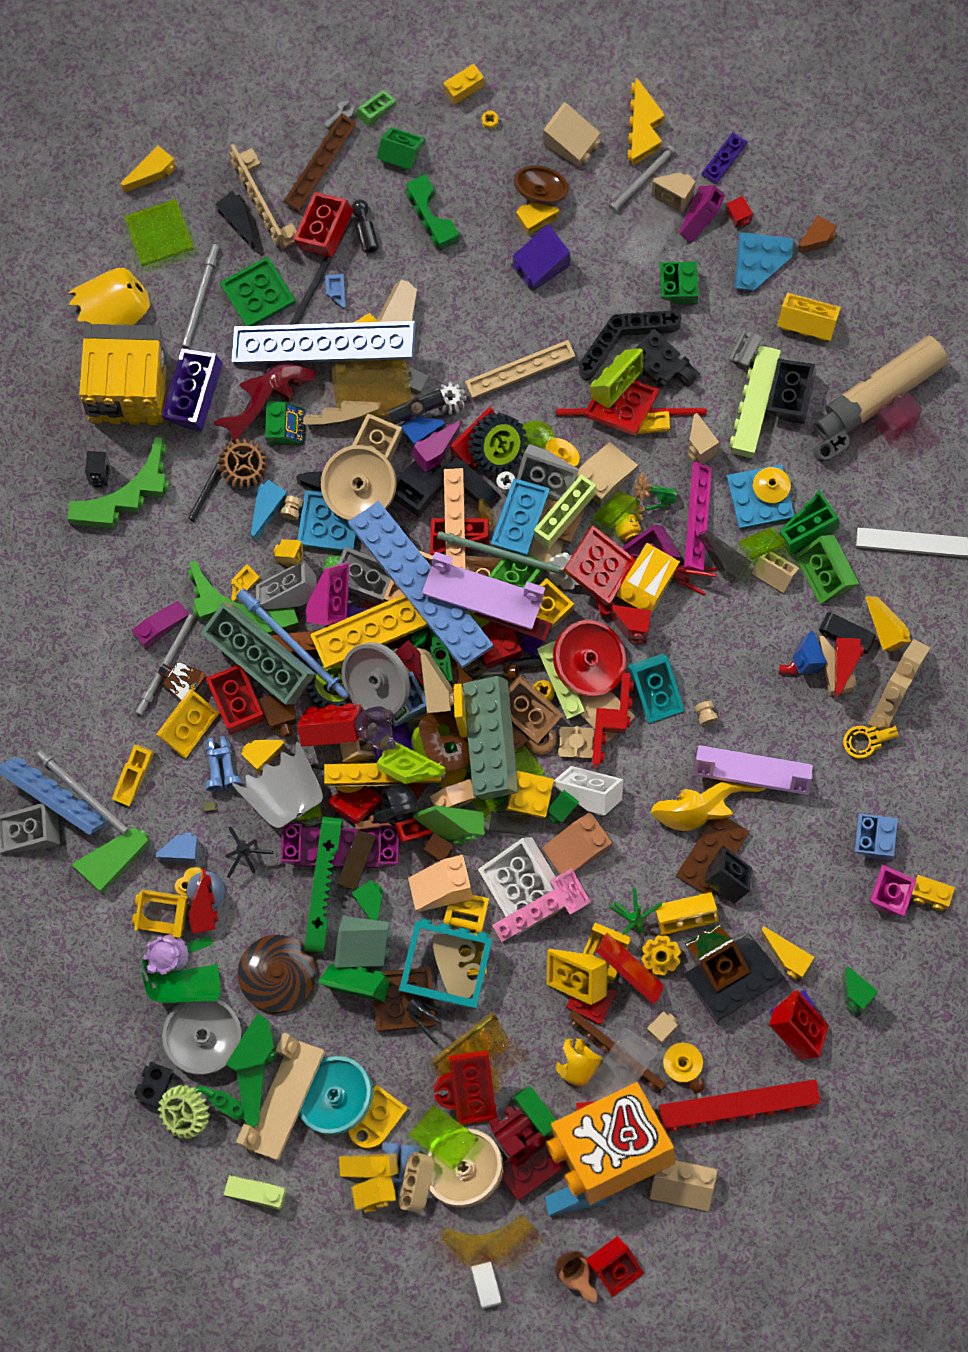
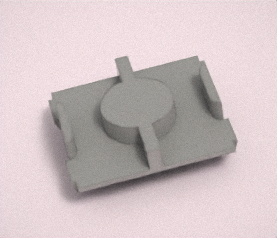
M746 330L743 331L729 358L730 361L745 366L749 365L753 355H758L759 353L756 349L762 339L761 335Z

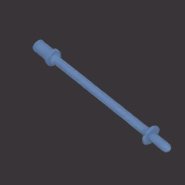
M245 588L238 592L236 598L247 607L249 612H255L328 683V691L334 689L342 698H348L349 693L339 684L340 677L333 678L260 607V601L253 598Z

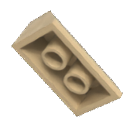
M676 1161V1164L655 1173L650 1199L709 1212L717 1169Z

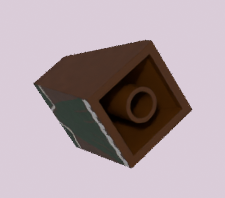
M719 924L685 943L693 961L716 992L750 972L735 941Z

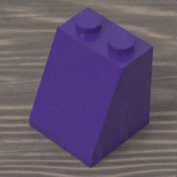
M548 224L512 256V267L516 273L520 272L522 274V279L527 287L531 286L533 290H536L570 267V251Z

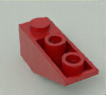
M202 869L189 906L192 933L216 930L215 922H219L217 910L213 911L212 905L215 904L214 893H210L209 887H212L211 876L206 874V869Z

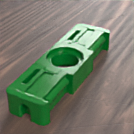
M428 628L431 639V655L449 684H452L453 675L449 652L433 631ZM437 652H445L446 657L443 660L436 659L435 655Z

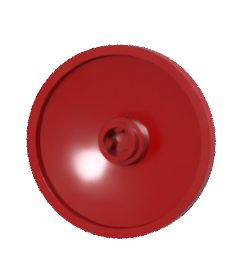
M582 620L569 625L558 636L553 649V664L560 681L570 691L580 696L596 697L610 692L619 684L626 668V653L619 636L609 626L595 620Z

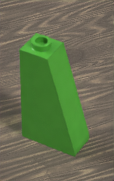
M134 827L125 835L118 836L77 860L72 866L97 891L103 894L150 845L149 835L142 829L138 831Z

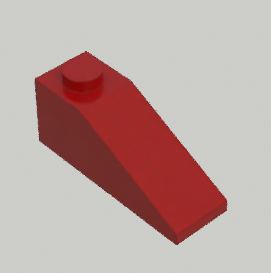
M837 638L835 699H839L860 657H863L864 646L860 645V639Z

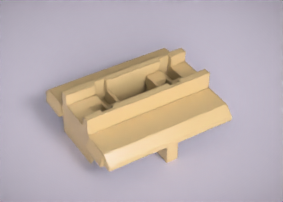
M576 726L561 727L559 729V757L592 758L593 728H580Z

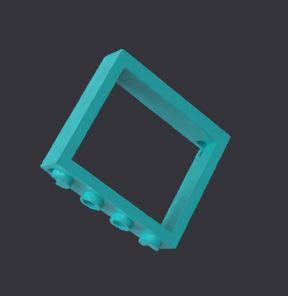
M420 918V922L415 921L399 991L477 1009L492 938H489V934L478 932L477 935L470 934V930L459 927L458 931L450 929L451 925L439 923V926L431 925L432 921ZM420 929L485 943L472 999L407 984Z

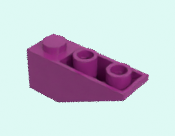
M715 185L699 186L679 230V234L692 243L717 214L726 195Z
M460 421L447 425L445 429L440 432H434L429 438L423 441L420 440L413 446L412 457L425 472L441 464L451 448L450 445L455 441L460 432Z

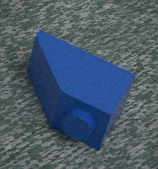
M417 416L404 421L401 427L403 435L413 447L418 441H423L434 432H440L445 429V423L443 420Z
M810 631L799 642L792 657L799 674L818 673L827 664L814 631Z

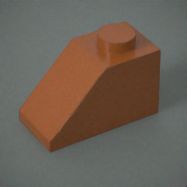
M817 215L800 242L798 252L804 253L825 248L829 242L833 243L837 236V225Z

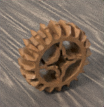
M246 438L243 439L242 443H240L239 439L235 440V444L230 441L228 443L229 447H223L224 452L219 453L221 458L217 460V463L220 464L218 471H223L220 475L221 478L227 476L225 482L233 481L232 487H235L236 483H238L239 489H242L243 484L246 485L247 489L250 488V482L256 486L257 480H263L261 475H266L267 471L265 469L268 468V464L265 463L268 457L262 456L265 450L258 451L260 445L257 444L254 447V441L251 440L248 444L246 443ZM236 451H247V453L241 455ZM253 456L256 458L258 463L257 471L253 468L254 466L250 462ZM228 457H231L232 462L235 464L233 471L228 466ZM247 460L246 465L239 467L240 462L242 463ZM242 472L248 475L251 474L250 476L246 477L238 476V474Z

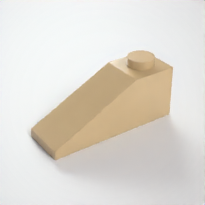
M819 636L818 643L827 661V664L824 666L829 695L832 696L835 695V650L824 636ZM854 674L851 675L841 694L853 691L854 686H856Z

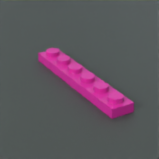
M699 462L692 465L684 567L690 570L704 571L712 467Z

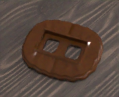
M454 710L427 713L421 718L419 734L428 759L444 766L445 771L458 770L470 764L468 737L461 738ZM448 725L451 734L441 736L437 727ZM453 742L457 752L446 753L444 744Z

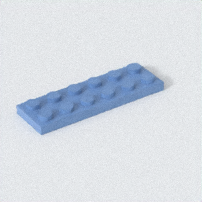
M15 757L0 764V775L87 834L91 835L107 825L108 821L98 811L89 807L87 802L79 800L73 796L71 791L58 786L56 781L48 779L42 775L40 770L27 765L25 760Z

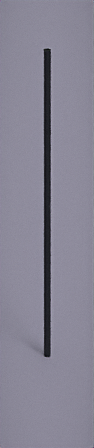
M349 219V222H348V224H347V226H346V228H345V231H344V233H343V235H342V237H341V240H340V242H339V244H338V246H337V249H338V247H339V245H340V243H341L343 237L345 236V234H346V232H347V230H348V228H349V226H350V224H351V222H352L351 219ZM325 256L289 325H298L332 260L331 257ZM269 363L265 372L275 367L277 363ZM230 437L229 441L227 442V447H229L228 443L230 441L233 442L232 437ZM216 463L188 517L189 520L195 522L221 472L218 471L220 464Z

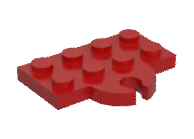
M488 1050L448 1056L450 1073L444 1074L436 1080L433 1086L434 1093H437L434 1094L435 1101L446 1109H456L458 1125L491 1121L497 1118ZM441 1090L448 1091L445 1095L438 1094Z

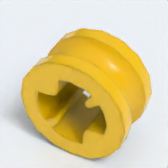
M494 111L485 112L482 115V125L487 129L495 128L498 125V115ZM487 117L490 119L493 117V123L490 121L487 123Z

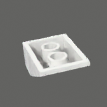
M570 766L553 782V785L561 791L565 790L577 799L580 806L587 811L594 812L596 815H606L622 800L623 779Z

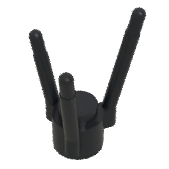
M414 997L406 1007V1011L410 1013L408 1017L416 1022L434 1044H438V1041L417 1016L421 1017L425 1014L432 1020L442 1023V1020L428 1012L426 1007L444 1015H447V1011Z

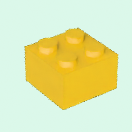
M516 771L518 793L508 795L505 810L542 819L545 818L554 779Z

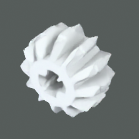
M451 382L448 384V387L442 384L441 392L446 405L438 408H441L442 413L448 410L449 415L452 414V410L458 413L459 408H464L465 406L463 403L466 401L464 389H459L458 384L452 387Z

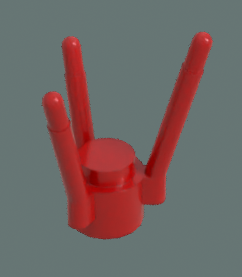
M678 565L674 575V579L679 580V585H684L702 595L706 593L687 583L686 580L690 581L692 574L717 577V574L685 568L684 565ZM704 567V571H717V568Z

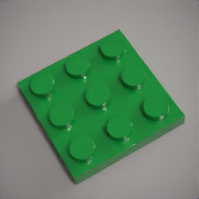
M268 256L219 282L245 326H255L296 303Z

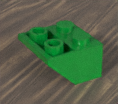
M697 261L660 262L662 299L675 304L698 303Z

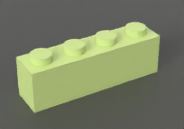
M581 474L534 529V539L550 549L596 495V484Z

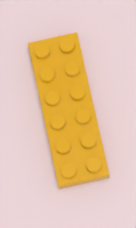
M401 595L310 634L324 668L327 670L343 663L348 652L362 643L375 642L385 645L423 629L428 625L407 598Z

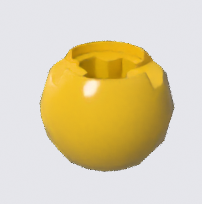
M540 680L534 684L539 691L540 689H547L544 696L549 701L554 698L555 689L551 682Z

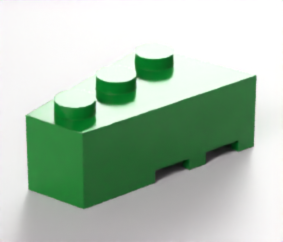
M820 490L780 530V541L790 555L808 546L820 536H826L839 529V517Z

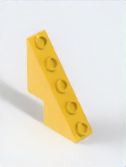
M636 78L635 83H632L631 94H635V98L631 99L630 110L634 111V116H630L629 127H633V133H629L628 144H632V150H628V161H631L632 166L661 149L662 141L653 129L664 123L665 116L638 78Z

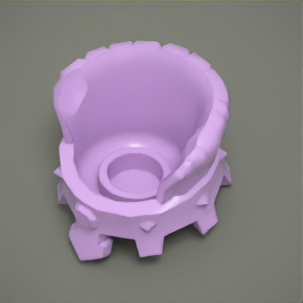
M171 934L165 935L164 937H157L155 941L148 942L146 945L148 951L144 955V960H147L149 963L146 967L148 973L160 972L161 974H167V972L172 970H181L187 964L188 949L185 946V942L179 937H173Z

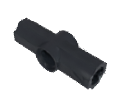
M439 389L388 409V413L392 423L396 425L446 405V402ZM416 402L422 405V409L419 412L412 410V405Z

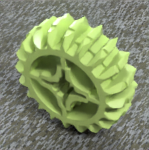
M189 1085L172 1087L164 1093L163 1099L159 1101L161 1106L158 1110L162 1112L159 1118L164 1120L162 1125H166V1131H172V1136L178 1135L179 1139L184 1137L190 1139L193 1136L199 1135L200 1132L204 1131L205 1125L209 1122L207 1118L210 1114L206 1110L210 1106H206L204 1104L206 1099H202L200 1097L201 1093H196V1088L190 1089ZM179 1098L183 1101L177 1102L176 1099ZM185 1122H191L192 1125H186Z

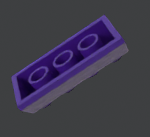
M187 349L181 350L161 417L186 429L203 431L223 365L217 354Z

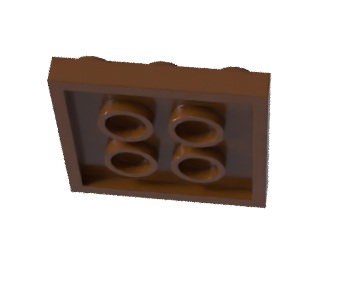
M431 968L410 969L407 984L433 990ZM404 969L383 971L385 977L391 980L385 1002L374 1000L377 1032L420 1028L413 1019L408 1017L410 1013L406 1011L407 1005L414 997L434 1005V999L399 991ZM426 1007V1010L435 1016V1011ZM425 1014L421 1017L417 1016L425 1027L436 1026V1021Z

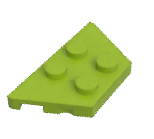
M393 740L388 741L387 749H384L382 757L377 762L378 770L404 784L446 774L444 766Z

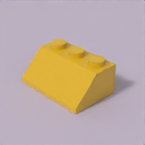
M787 293L782 304L777 326L785 331L793 330L803 336L811 335L822 341H831L841 307Z

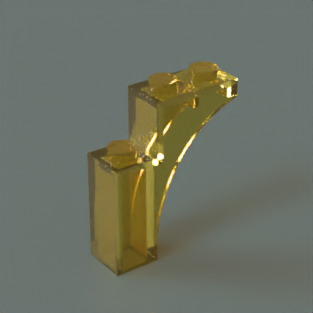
M521 1213L505 1227L485 1234H465L446 1227L441 1231L443 1236L441 1240L448 1248L452 1246L457 1251L454 1255L461 1263L465 1261L469 1264L485 1248L488 1250L486 1252L487 1256L493 1262L497 1260L500 1263L535 1231V1228Z

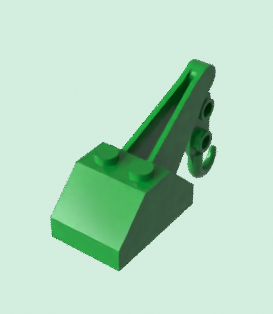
M257 1013L226 1062V1065L237 1071L242 1103L224 1091L212 1090L205 1086L196 1088V1093L202 1092V1094L206 1095L215 1108L233 1119H244L245 1123L251 1127H256L260 1121L265 1066L268 1063L272 1064L277 1056L271 1022Z

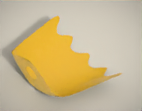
M125 268L110 270L68 292L76 293L69 305H79L81 307L77 320L80 322L86 321L90 324L134 325L150 307L148 293L144 286ZM128 283L131 285L132 289H129L127 287ZM135 283L142 288L143 292L137 289Z

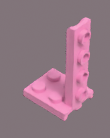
M572 868L550 880L555 888L554 890L492 925L501 942L564 906L568 913L572 914L591 903Z

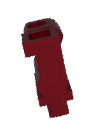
M510 1106L504 1112L507 1117L501 1122L497 1117L489 1121L495 1139L516 1166L530 1156L519 1138L525 1137L527 1140L526 1145L531 1153L546 1142L541 1133L534 1134V1127L523 1112ZM522 1151V1154L519 1157H514Z

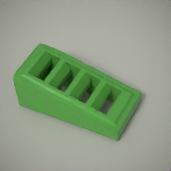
M382 90L358 107L356 116L369 127L395 105L396 100L385 90ZM383 98L387 103H383L380 99Z

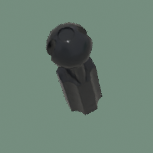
M358 199L352 204L353 215L359 219V224L356 228L363 252L371 253L379 249V244L373 222L368 221L366 216L369 211V205L366 201Z

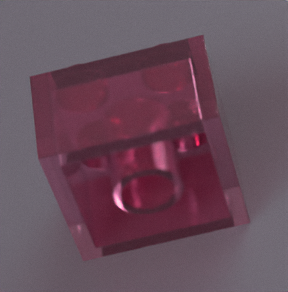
M909 392L904 396L902 394L897 396L893 400L894 403L890 406L885 405L878 411L879 414L875 427L889 443L919 422L922 408Z

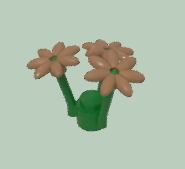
M641 472L637 478L638 483L635 485V497H640L641 502H643L645 496L649 497V492L658 493V500L662 503L644 507L640 506V501L633 499V515L636 516L639 523L640 520L643 521L642 514L645 511L669 507V504H674L677 498L675 489L647 484L648 477L644 478V472Z

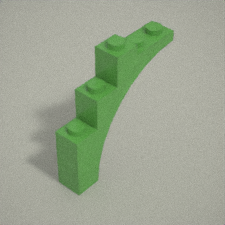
M155 437L152 451L146 464L126 486L99 499L70 501L67 518L69 524L114 529L115 523H119L120 514L117 511L139 513L140 507H144V496L164 498L165 492L169 491V481H167L165 474H163L164 462H162V456H166L167 445H164L163 438Z
M197 561L189 563L191 569L187 571L190 580H195L196 587L193 588L197 599H194L195 606L192 607L195 618L199 617L201 622L209 620L223 602L232 603L269 635H278L255 612H249L246 606L233 602L211 586L202 574ZM293 607L264 610L286 632L299 628Z

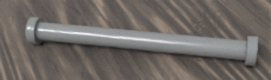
M668 145L666 151L609 207L617 213L620 210L619 208L671 155L674 156L676 154V150L671 145Z

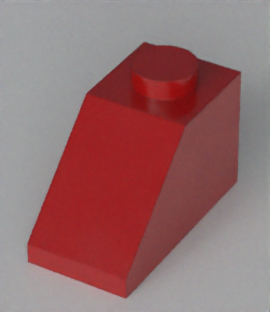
M414 818L395 824L401 842H411L434 833Z

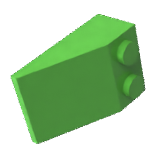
M436 805L413 815V818L446 841L454 842V845H464L466 841H476L478 837L484 835V812Z

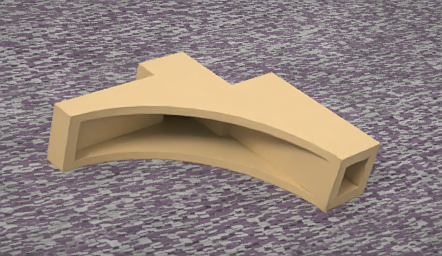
M915 639L912 640L890 678L868 724L876 726L879 730L888 729L907 690L923 664L930 647Z

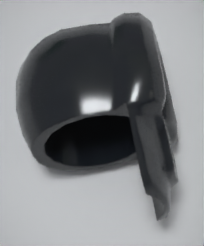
M394 784L384 788L381 796L385 810L375 813L371 822L372 824L389 823L395 825L398 822L413 818L414 814L420 812L411 787L405 784Z

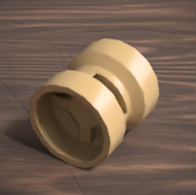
M286 496L284 500L285 506L281 509L280 515L296 521L299 518V509L302 508L303 501L294 496Z
M705 701L694 707L695 712L700 717V726H705L718 720L717 713L713 711L714 705L712 701Z

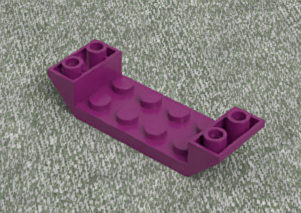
M288 823L283 826L281 862L300 867H316L321 828L302 827V824ZM379 825V829H359L362 832L376 836L365 868H384L398 865L399 833L396 826ZM341 828L338 851L333 856L334 861L329 862L333 864V867H344L358 831L356 828ZM327 842V845H323V847L326 848V851H330V848H334V846L331 845V842Z

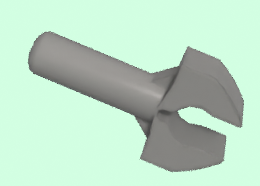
M349 101L337 104L338 112L324 123L325 128H331L341 113L351 119L354 115V106L349 111L343 112V109L350 105Z

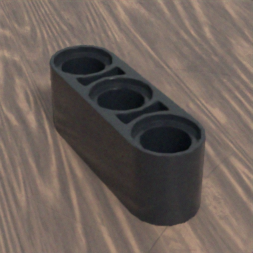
M830 612L826 613L818 629L820 633H826L828 637L837 640V638L860 639V645L864 646V654L869 653L877 637L873 632Z

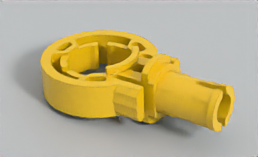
M855 726L846 732L843 743L845 751L849 756L862 760L870 757L875 750L881 749L882 742L899 738L896 726L877 731L876 726L870 728ZM853 733L854 736L861 734L868 738V747L863 751H859V754L864 755L854 754L857 753V750L851 745L853 737L850 734Z

